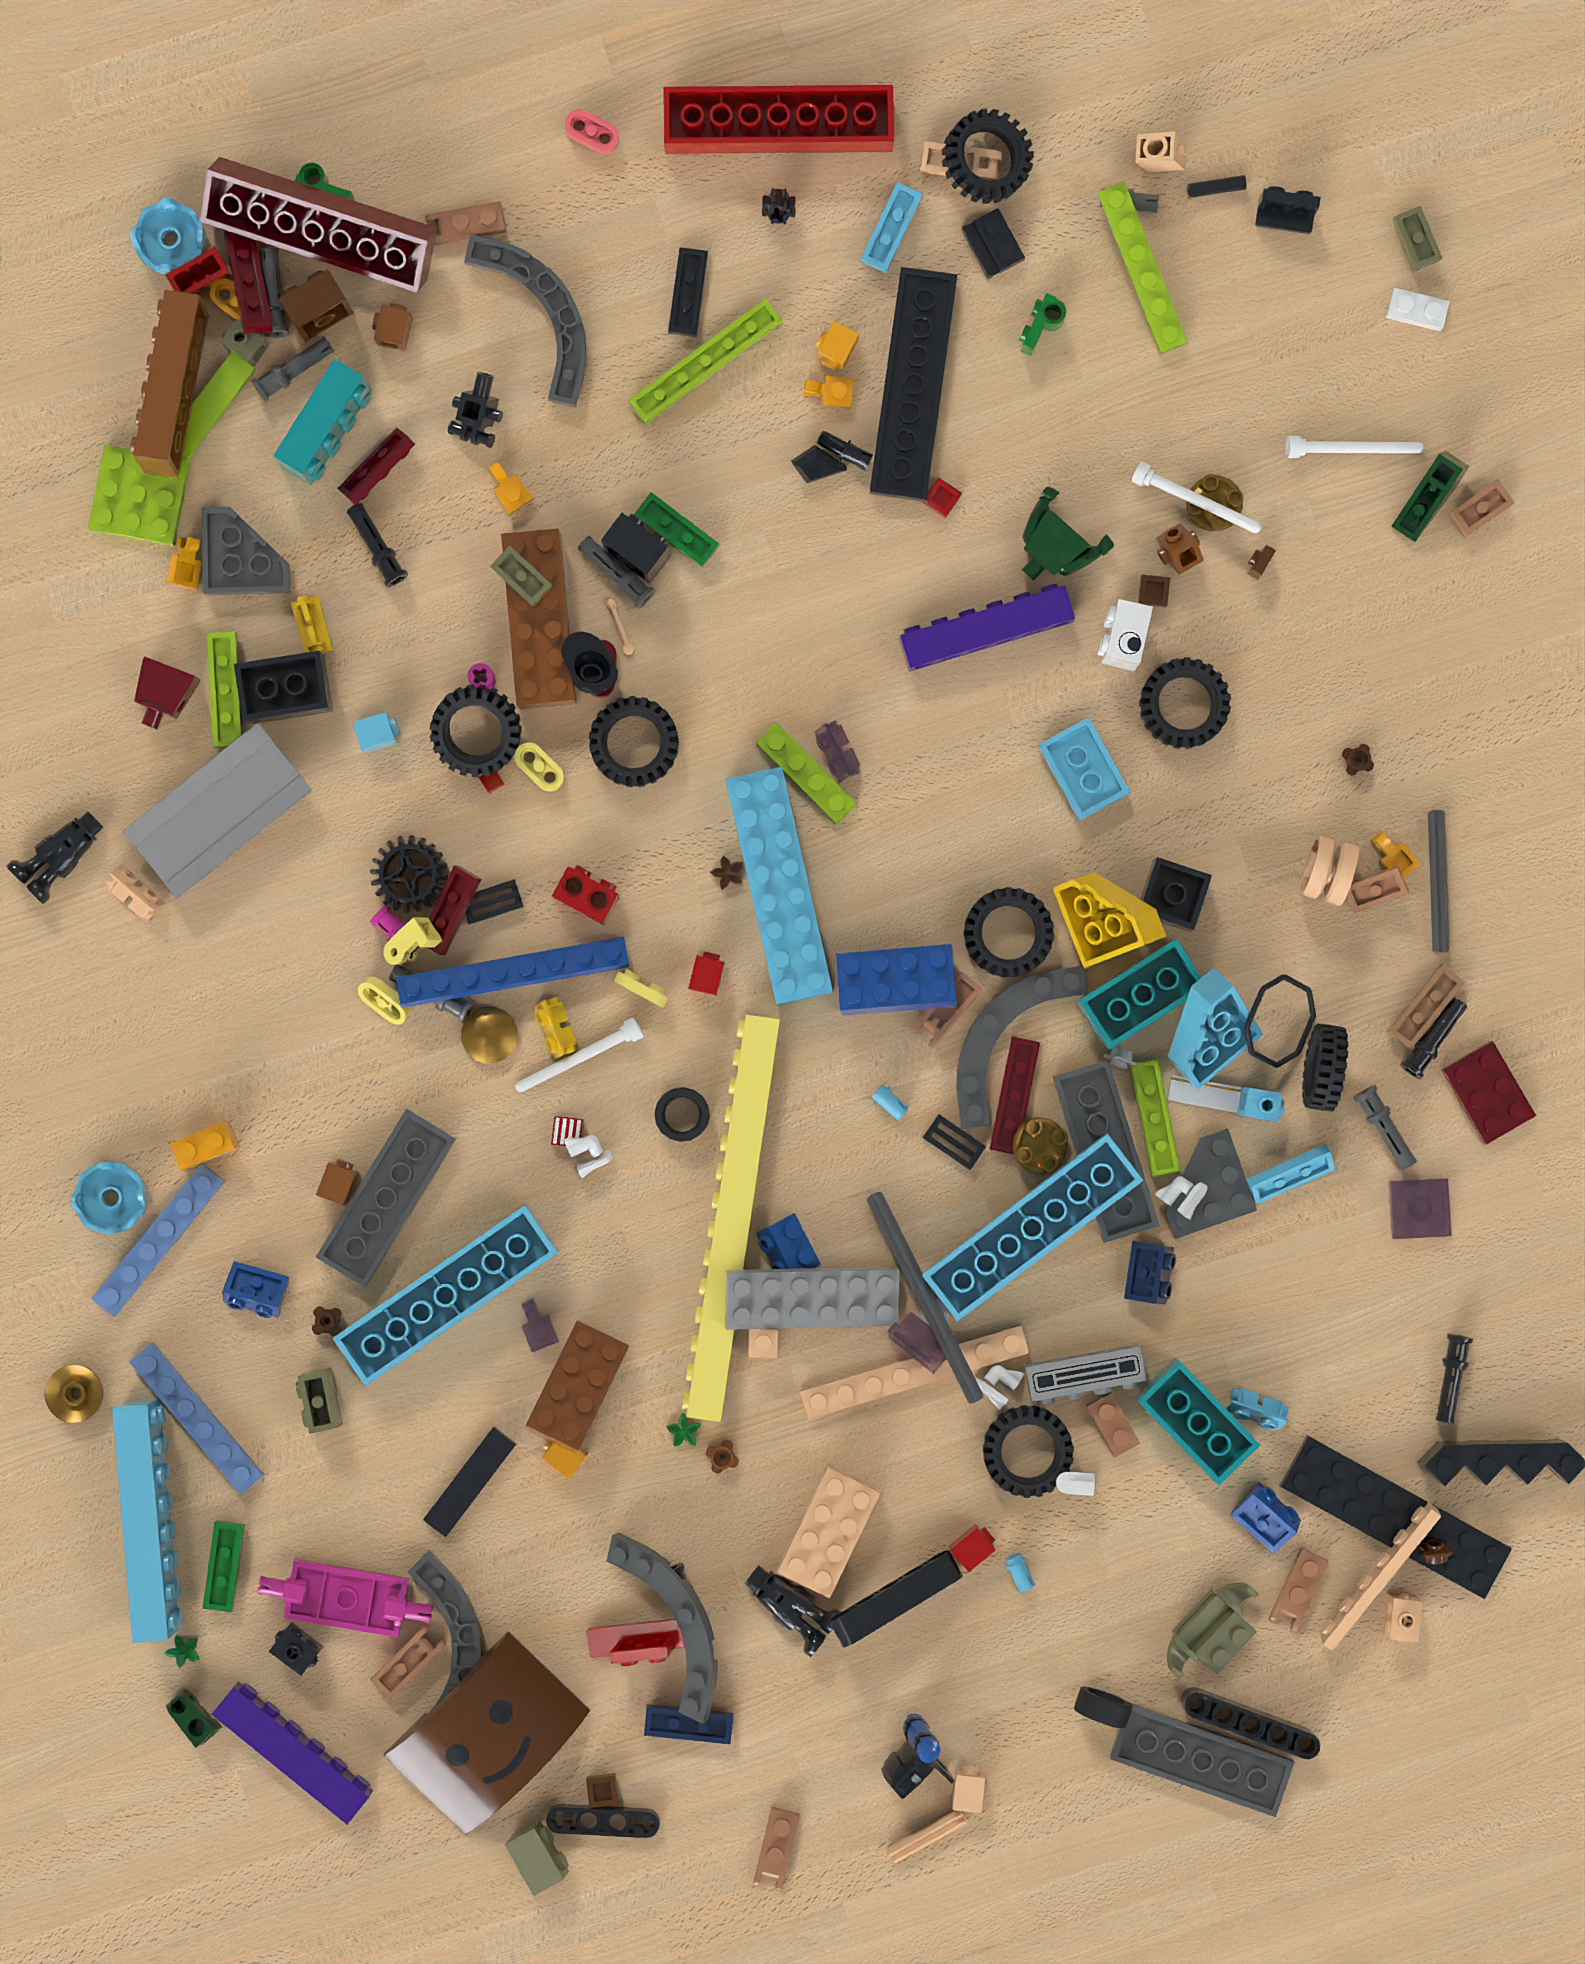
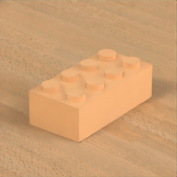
M828 1463L777 1567V1573L830 1599L879 1498L880 1488Z

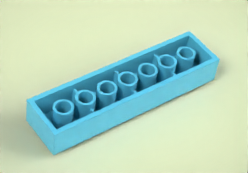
M782 766L726 779V784L776 1005L833 993Z
M1106 1133L923 1272L922 1276L958 1322L1140 1184L1143 1178L1110 1135Z
M526 1204L333 1337V1340L363 1384L367 1386L559 1253L560 1250L529 1205Z
M159 1399L128 1401L113 1407L112 1412L133 1643L168 1640L180 1629L179 1626L183 1625V1612L177 1606V1597L180 1596L181 1588L179 1579H175L174 1568L178 1566L177 1551L172 1549V1539L175 1538L174 1521H170L169 1510L173 1508L172 1493L167 1491V1481L170 1480L169 1463H165L164 1452L168 1450V1440L166 1434H162V1423L165 1422V1408L163 1405H160Z

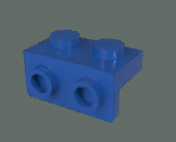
M795 1213L756 1232L759 1246L766 1253L772 1269L815 1268L821 1265Z

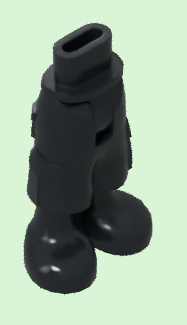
M87 811L80 819L75 817L74 821L67 823L56 833L45 837V839L34 847L36 855L25 862L11 860L6 867L19 881L26 884L45 863H49L50 867L26 886L42 904H45L50 898L49 889L58 876L65 878L79 863L78 860L87 852L93 842L97 840L95 835L104 827Z
M758 1565L744 1584L754 1591L752 1595L756 1596L759 1602L773 1614L775 1621L789 1632L795 1628L802 1635L805 1641L803 1651L806 1655L812 1657L824 1642L826 1635L806 1622L802 1615L807 1614L819 1624L822 1630L830 1634L833 1628L829 1620L839 1614L840 1611L837 1609L826 1611L814 1605L815 1597L804 1590V1588L794 1586L783 1577L773 1574L772 1570L768 1573Z

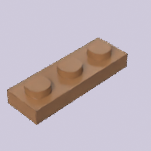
M1441 964L1387 1032L1406 1048L1412 1049L1465 982L1445 965Z

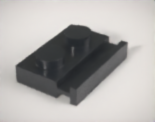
M999 208L961 228L988 280L992 276L1000 274L1025 260V256Z

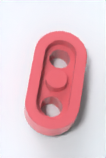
M580 109L571 111L567 115L565 129L571 139L601 154H609L618 147V131L612 124ZM582 123L585 125V128L582 131H577L575 126ZM603 136L610 138L607 144L600 142Z

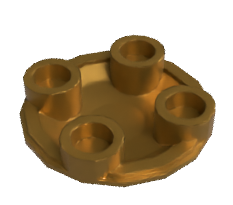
M1208 474L1190 488L1191 491L1240 514L1242 512L1243 494L1239 487L1228 478ZM1186 501V510L1191 521L1201 529L1209 532L1223 531L1234 524Z
M483 1007L473 1011L465 1019L461 1029V1042L465 1051L474 1060L484 1064L505 1060L514 1051L519 1041L518 1029L514 1019L506 1011L497 1007Z
M1036 1117L1028 1119L1019 1126L1014 1135L1012 1148L1015 1159L1022 1168L1030 1173L1044 1174L1055 1172L1066 1156L1068 1134L1058 1123L1050 1118Z

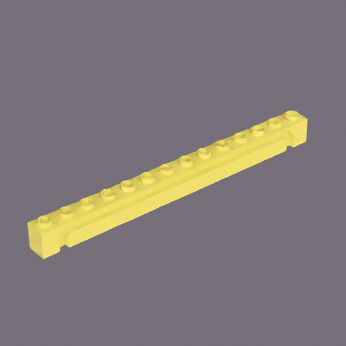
M746 1014L745 1020H739L737 1037H742L741 1049L735 1048L733 1065L738 1066L737 1076L730 1079L728 1094L734 1095L732 1106H726L724 1122L730 1123L728 1134H722L720 1151L725 1152L724 1163L718 1162L716 1180H721L720 1192L714 1191L712 1208L717 1209L716 1219L709 1221L707 1237L713 1238L711 1249H705L703 1265L708 1266L707 1278L701 1277L699 1294L704 1295L703 1306H697L695 1323H700L699 1334H693L690 1352H696L694 1364H688L686 1380L692 1382L690 1392H684L682 1409L687 1410L686 1417L716 1422H721L735 1331L726 1330L725 1328L726 1270L744 1269L780 1019Z

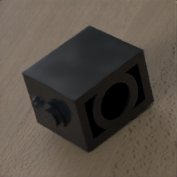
M291 1622L285 1630H279L274 1637L276 1642L268 1652L302 1676L308 1667H314L319 1661L317 1655L324 1646Z

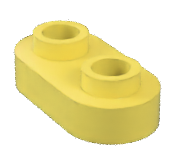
M527 742L517 748L514 755L517 766L542 790L554 792L562 787L565 779L563 770L538 745ZM533 753L535 760L532 763L525 762L526 754ZM548 773H554V782H546L545 776Z
M628 969L625 970L624 974L618 971L613 982L662 1008L665 1007L669 1000L668 997L664 996L667 990L654 983H651L649 987L639 982L641 976Z
M368 977L359 985L358 994L362 1001L389 1022L402 1024L411 1015V1006L401 1008L399 994L381 979Z

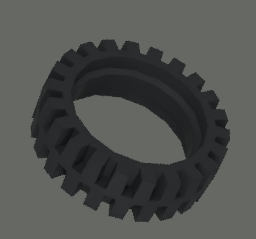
M1319 1023L1314 1026L1311 1039L1308 1042V1049L1306 1050L1305 1070L1302 1077L1304 1078L1302 1082V1098L1306 1108L1334 1111L1338 1106V1101H1340L1341 1092L1344 1087L1343 1081H1345L1346 1077L1345 1069H1347L1348 1064L1346 1059L1348 1058L1347 1048L1349 1045L1347 1041L1348 1033H1346L1345 1027Z

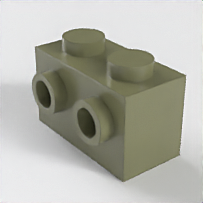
M326 1368L299 1375L296 1382V1391L298 1398H302L303 1401L302 1420L304 1426L308 1427L309 1434L340 1427L343 1422L332 1369Z
M541 1820L511 1836L505 1844L533 1896L562 1881L569 1872V1864L565 1855L562 1852H558L553 1843L554 1837L551 1830L547 1826L544 1827Z

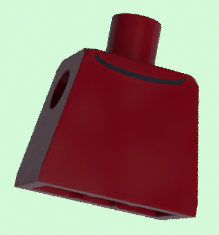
M144 656L134 702L147 708L141 724L158 730L163 715L177 719L199 685L200 679L192 674Z

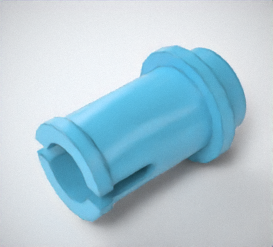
M882 1085L871 1098L875 1100V1105L879 1104L898 1121L909 1106L890 1091L891 1088L889 1086L886 1088Z
M1016 1553L1005 1559V1569L1010 1570L1018 1588L1017 1590L1020 1593L1033 1588L1036 1584L1025 1564L1027 1561L1026 1557H1022L1021 1553Z

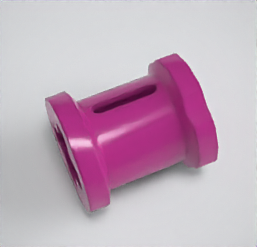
M483 663L474 664L468 671V681L470 684H474V687H479L480 684L486 685V689L489 690L494 687L496 683L495 674L488 665ZM487 672L485 675L488 679L487 682L480 681L476 684L478 682L475 677L476 674L480 673L483 675Z
M385 905L373 916L370 923L373 926L376 925L388 936L387 940L389 941L407 923L405 921L401 922L390 911L391 908Z

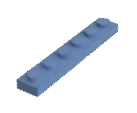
M200 1164L91 1299L113 1317L116 1316L226 1181L205 1164Z
M154 1342L129 1361L240 1495L264 1475Z

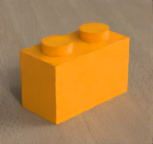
M223 1121L170 1143L180 1170L190 1169L241 1148L230 1121Z

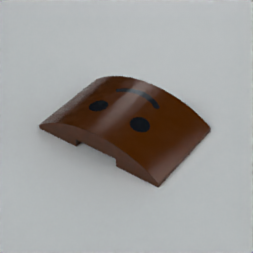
M508 1631L467 1671V1676L428 1714L422 1715L383 1756L466 1834L502 1808L542 1770L576 1731L590 1712V1709Z

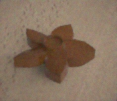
M722 856V868H715L710 872L715 877H721L720 886L722 890L728 887L730 881L737 885L743 884L741 876L738 874L742 869L743 862L730 864V861L725 856Z

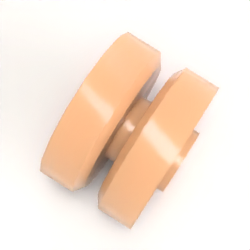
M1318 834L1304 866L1300 894L1316 899L1324 889L1325 901L1341 906L1347 897L1358 862L1359 846L1343 841L1335 851L1334 839Z

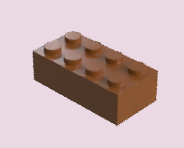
M577 1320L525 1425V1430L577 1455L629 1345Z

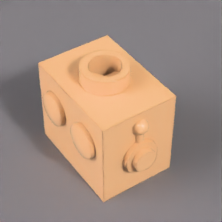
M1176 131L1137 134L1135 163L1147 173L1185 170L1187 142Z
M1401 1592L1400 1594L1387 1593L1383 1634L1390 1640H1396L1399 1643H1405L1406 1641L1419 1643L1423 1601L1417 1596L1409 1595L1408 1592Z

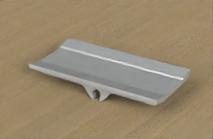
M256 723L122 832L158 874L174 897L178 899L309 794L312 789L259 723Z

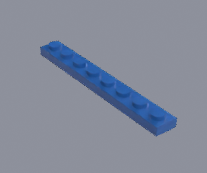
M624 937L400 976L396 977L400 1005L401 1008L627 968L629 967Z

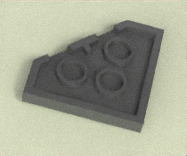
M231 507L202 508L204 595L291 593L290 564Z
M1229 1129L1199 1138L1191 1159L1181 1177H1184L1195 1186L1200 1182L1207 1185V1191L1196 1206L1191 1220L1184 1217L1178 1211V1208L1187 1197L1183 1192L1180 1193L1171 1206L1167 1205L1164 1212L1174 1239L1257 1211Z

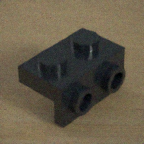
M1271 186L1268 189L1264 188L1258 199L1255 226L1310 234L1313 229L1314 216L1320 206L1321 197L1313 196L1314 194L1310 191L1302 190L1291 193L1285 192L1284 188L1278 186Z

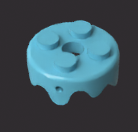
M163 198L157 204L142 209L136 226L132 227L130 232L132 243L140 259L150 269L160 274H167L204 253L207 241L203 223L200 222L194 210L171 198ZM170 232L176 233L178 235L176 244L173 246L164 245V236Z
M101 1162L85 1170L79 1176L75 1191L71 1195V1206L82 1224L89 1229L106 1235L123 1232L133 1227L145 1213L148 1203V1192L141 1175L129 1165L120 1162ZM109 1189L115 1190L119 1195V1200L114 1206L108 1205L104 1200V1195Z

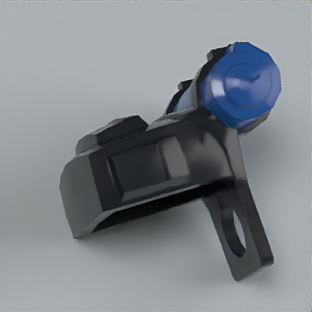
M918 1714L907 1715V1719L903 1724L906 1741L897 1752H892L881 1768L885 1780L901 1799H904L919 1786L934 1768L951 1784L955 1781L947 1767L938 1759L941 1748L936 1736L931 1733L927 1721Z

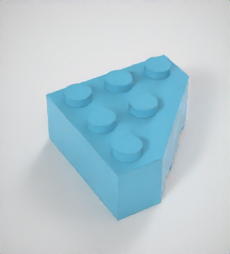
M1215 968L1211 969L1191 986L1168 1054L1178 1072L1197 1090L1248 1048L1244 1025L1250 1012L1234 986ZM1253 1018L1250 1031L1252 1042L1254 1043L1263 1033Z

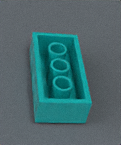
M334 358L273 455L283 469L309 485H312L315 480L319 481L326 470L324 465L330 456L334 457L341 447L340 439L345 432L349 433L357 420L355 418L360 408L364 409L372 397L370 393L372 389L365 377Z
M1174 939L1077 1000L1076 1003L1105 1049L1110 1050L1186 1002L1191 986L1201 976L1179 941Z
M1174 1358L1134 1397L1217 1485H1220L1261 1446L1177 1358Z

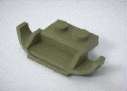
M1240 1582L1224 1585L1215 1591L1211 1589L1172 1630L1174 1635L1167 1651L1169 1670L1180 1678L1183 1675L1182 1668L1189 1658L1194 1661L1200 1658L1218 1674L1257 1633L1240 1616L1243 1610L1239 1605L1249 1597L1256 1598L1259 1594L1250 1585Z

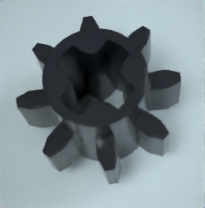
M771 188L769 196L763 195L762 216H768L771 224L783 223L785 225L789 216L795 217L796 197H790L786 188Z

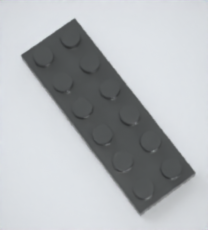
M1102 1061L1052 1077L1076 1155L1108 1133L1143 1178L1140 1184L1096 1216L1103 1242L1106 1243L1160 1226L1109 1061Z
M406 1109L319 1250L316 1258L361 1286L366 1287L456 1141V1138L409 1109Z
M1130 1703L1133 1708L1126 1728H1119L1110 1754L1111 1760L1276 1817L1294 1765L1293 1759Z

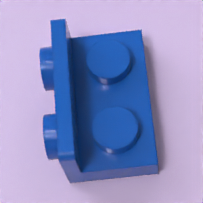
M233 1261L222 1291L223 1302L235 1310H243L244 1308L254 1311L256 1315L263 1318H271V1316L279 1318L280 1306L289 1284V1276Z
M1260 1482L1253 1486L1252 1492L1231 1512V1516L1273 1554L1297 1533L1301 1522L1297 1512L1292 1507L1283 1504L1272 1489L1264 1487Z

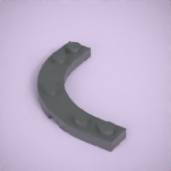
M471 234L464 260L465 265L494 271L516 280L530 290L546 309L552 321L557 342V361L548 400L577 408L586 368V339L579 311L570 292L549 267H546L527 251L505 242Z
M1083 966L1056 969L1027 977L998 994L978 1015L964 1040L957 1067L956 1090L962 1129L991 1125L986 1097V1071L991 1052L1001 1033L1017 1016L1037 1004L1053 999L1087 994Z
M618 1532L612 1535L606 1562L643 1580L658 1593L671 1610L682 1634L687 1662L685 1685L678 1712L703 1724L709 1719L718 1672V1661L714 1659L712 1641L715 1638L704 1606L686 1578L682 1580L669 1566L671 1563L666 1558L646 1545Z
M429 1550L408 1573L435 1601L450 1630L452 1640L451 1670L445 1689L435 1704L436 1706L467 1676V1671L482 1657V1641L476 1613L467 1593L448 1568Z

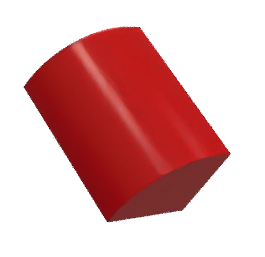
M214 246L167 273L165 276L174 291L196 294L231 274Z

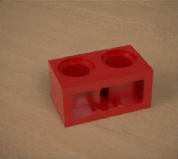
M576 865L575 869L568 866L551 897L604 926L620 897L615 892L617 886L604 879H601L600 883L590 878L592 873L579 865ZM572 879H579L582 882V890L578 894H570L567 890V884ZM600 892L605 893L608 898L607 904L603 908L594 907L592 904L593 896Z

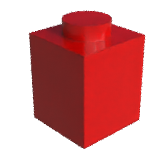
M705 951L703 956L696 955L688 987L689 990L717 996L725 965L724 961H719L720 955Z
M976 1524L949 1545L950 1551L968 1572H971L996 1551L992 1544L995 1538L985 1527L980 1530Z

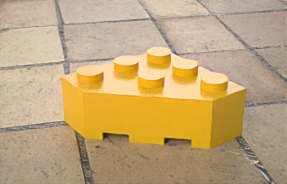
M1096 872L1053 887L1083 968L1167 937L1155 908Z

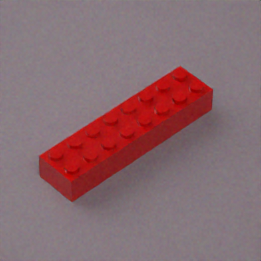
M893 85L663 87L665 154L893 152Z

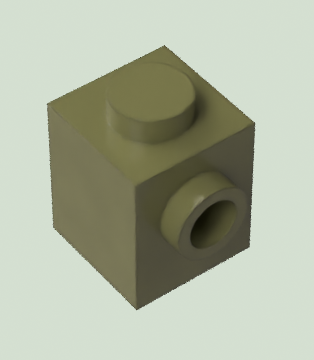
M239 319L225 327L221 335L222 340L220 341L225 349L233 352L252 367L257 364L270 346L266 339L258 333L243 334Z

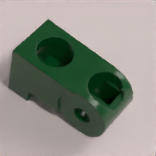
M183 1689L166 1704L169 1714L195 1748L204 1745L223 1728L216 1718L213 1719L206 1709L200 1705L197 1698L187 1689Z

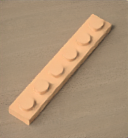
M1428 1502L1424 1508L1421 1506L1414 1512L1411 1518L1413 1522L1406 1530L1401 1529L1393 1540L1394 1545L1389 1552L1384 1551L1375 1562L1376 1568L1370 1575L1365 1574L1357 1584L1358 1590L1352 1597H1346L1339 1607L1340 1612L1335 1619L1330 1618L1323 1625L1321 1639L1323 1645L1331 1651L1335 1649L1441 1518L1439 1510Z

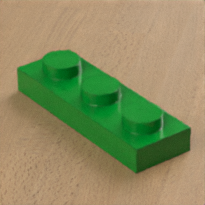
M650 492L634 513L647 527L662 535L668 543L701 568L704 567L720 546L717 541L652 492Z
M218 1520L214 1522L202 1609L224 1612L233 1611L245 1524Z

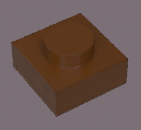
M1267 544L1261 551L1256 549L1248 562L1252 566L1248 574L1258 580L1276 550Z
M1142 574L1140 576L1138 603L1166 608L1168 605L1170 577Z
M616 1773L586 1777L589 1808L619 1804Z

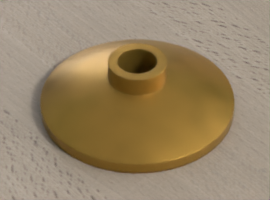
M68 1365L58 1369L51 1375L45 1387V1401L48 1409L56 1418L64 1422H83L91 1418L102 1404L103 1386L99 1377L91 1369L82 1365ZM74 1387L81 1390L79 1398H75L72 1395Z

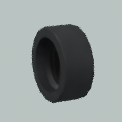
M685 1087L674 1088L664 1093L657 1102L654 1113L656 1125L660 1132L670 1140L678 1142L691 1141L701 1135L707 1127L710 1117L709 1107L704 1097L697 1091ZM681 1097L692 1100L699 1109L697 1124L692 1129L683 1132L671 1128L665 1118L666 1107L669 1103Z
M1086 1686L1080 1687L1074 1705V1710L1077 1713L1104 1725L1120 1729L1126 1728L1133 1708L1132 1704L1120 1697Z

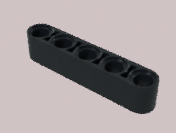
M945 1550L835 1615L829 1620V1623L842 1647H848L955 1583L963 1575L950 1551Z
M1197 1687L1186 1689L1181 1696V1703L1187 1714L1199 1721L1302 1759H1312L1320 1751L1321 1745L1318 1738L1310 1729ZM1193 1697H1201L1203 1699L1201 1707L1198 1709L1189 1708V1701ZM1221 1707L1230 1708V1714L1225 1719L1216 1718V1712ZM1248 1717L1257 1718V1724L1252 1729H1245L1243 1726L1244 1721ZM1276 1727H1283L1285 1730L1284 1735L1280 1739L1271 1738V1732ZM1310 1737L1312 1739L1310 1747L1299 1749L1298 1744L1302 1738Z

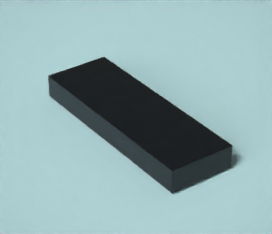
M679 247L668 334L697 338L708 251Z

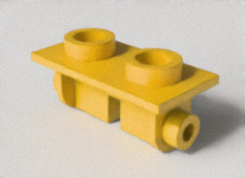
M308 595L298 597L297 601L291 602L304 653L312 651L326 653L333 651L319 596L316 595L308 598Z
M554 997L535 1005L536 1020L541 1027L543 1026L546 1034L545 1044L551 1054L553 1053L554 1059L577 1051L575 1045H578L572 1027L568 1026L562 1029L560 1027V1023L569 1020L563 1002H559L558 997Z

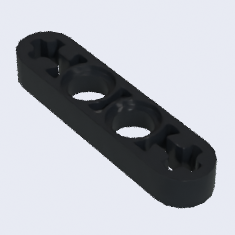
M556 1804L548 1811L546 1823L552 1832L558 1834L650 1838L657 1833L660 1819L654 1810L648 1808L612 1806L589 1808V1805ZM557 1812H562L563 1817L572 1818L573 1812H577L576 1827H571L573 1820H565L559 1826L552 1817H556ZM588 1812L594 1814L597 1818L596 1825L591 1828L584 1827L580 1820L581 1816ZM614 1814L622 1815L626 1820V1825L622 1829H614L609 1822L611 1816ZM630 1815H635L634 1821L641 1822L645 1816L650 1817V1822H655V1825H650L649 1830H644L642 1824H634V1830H629L631 1823Z

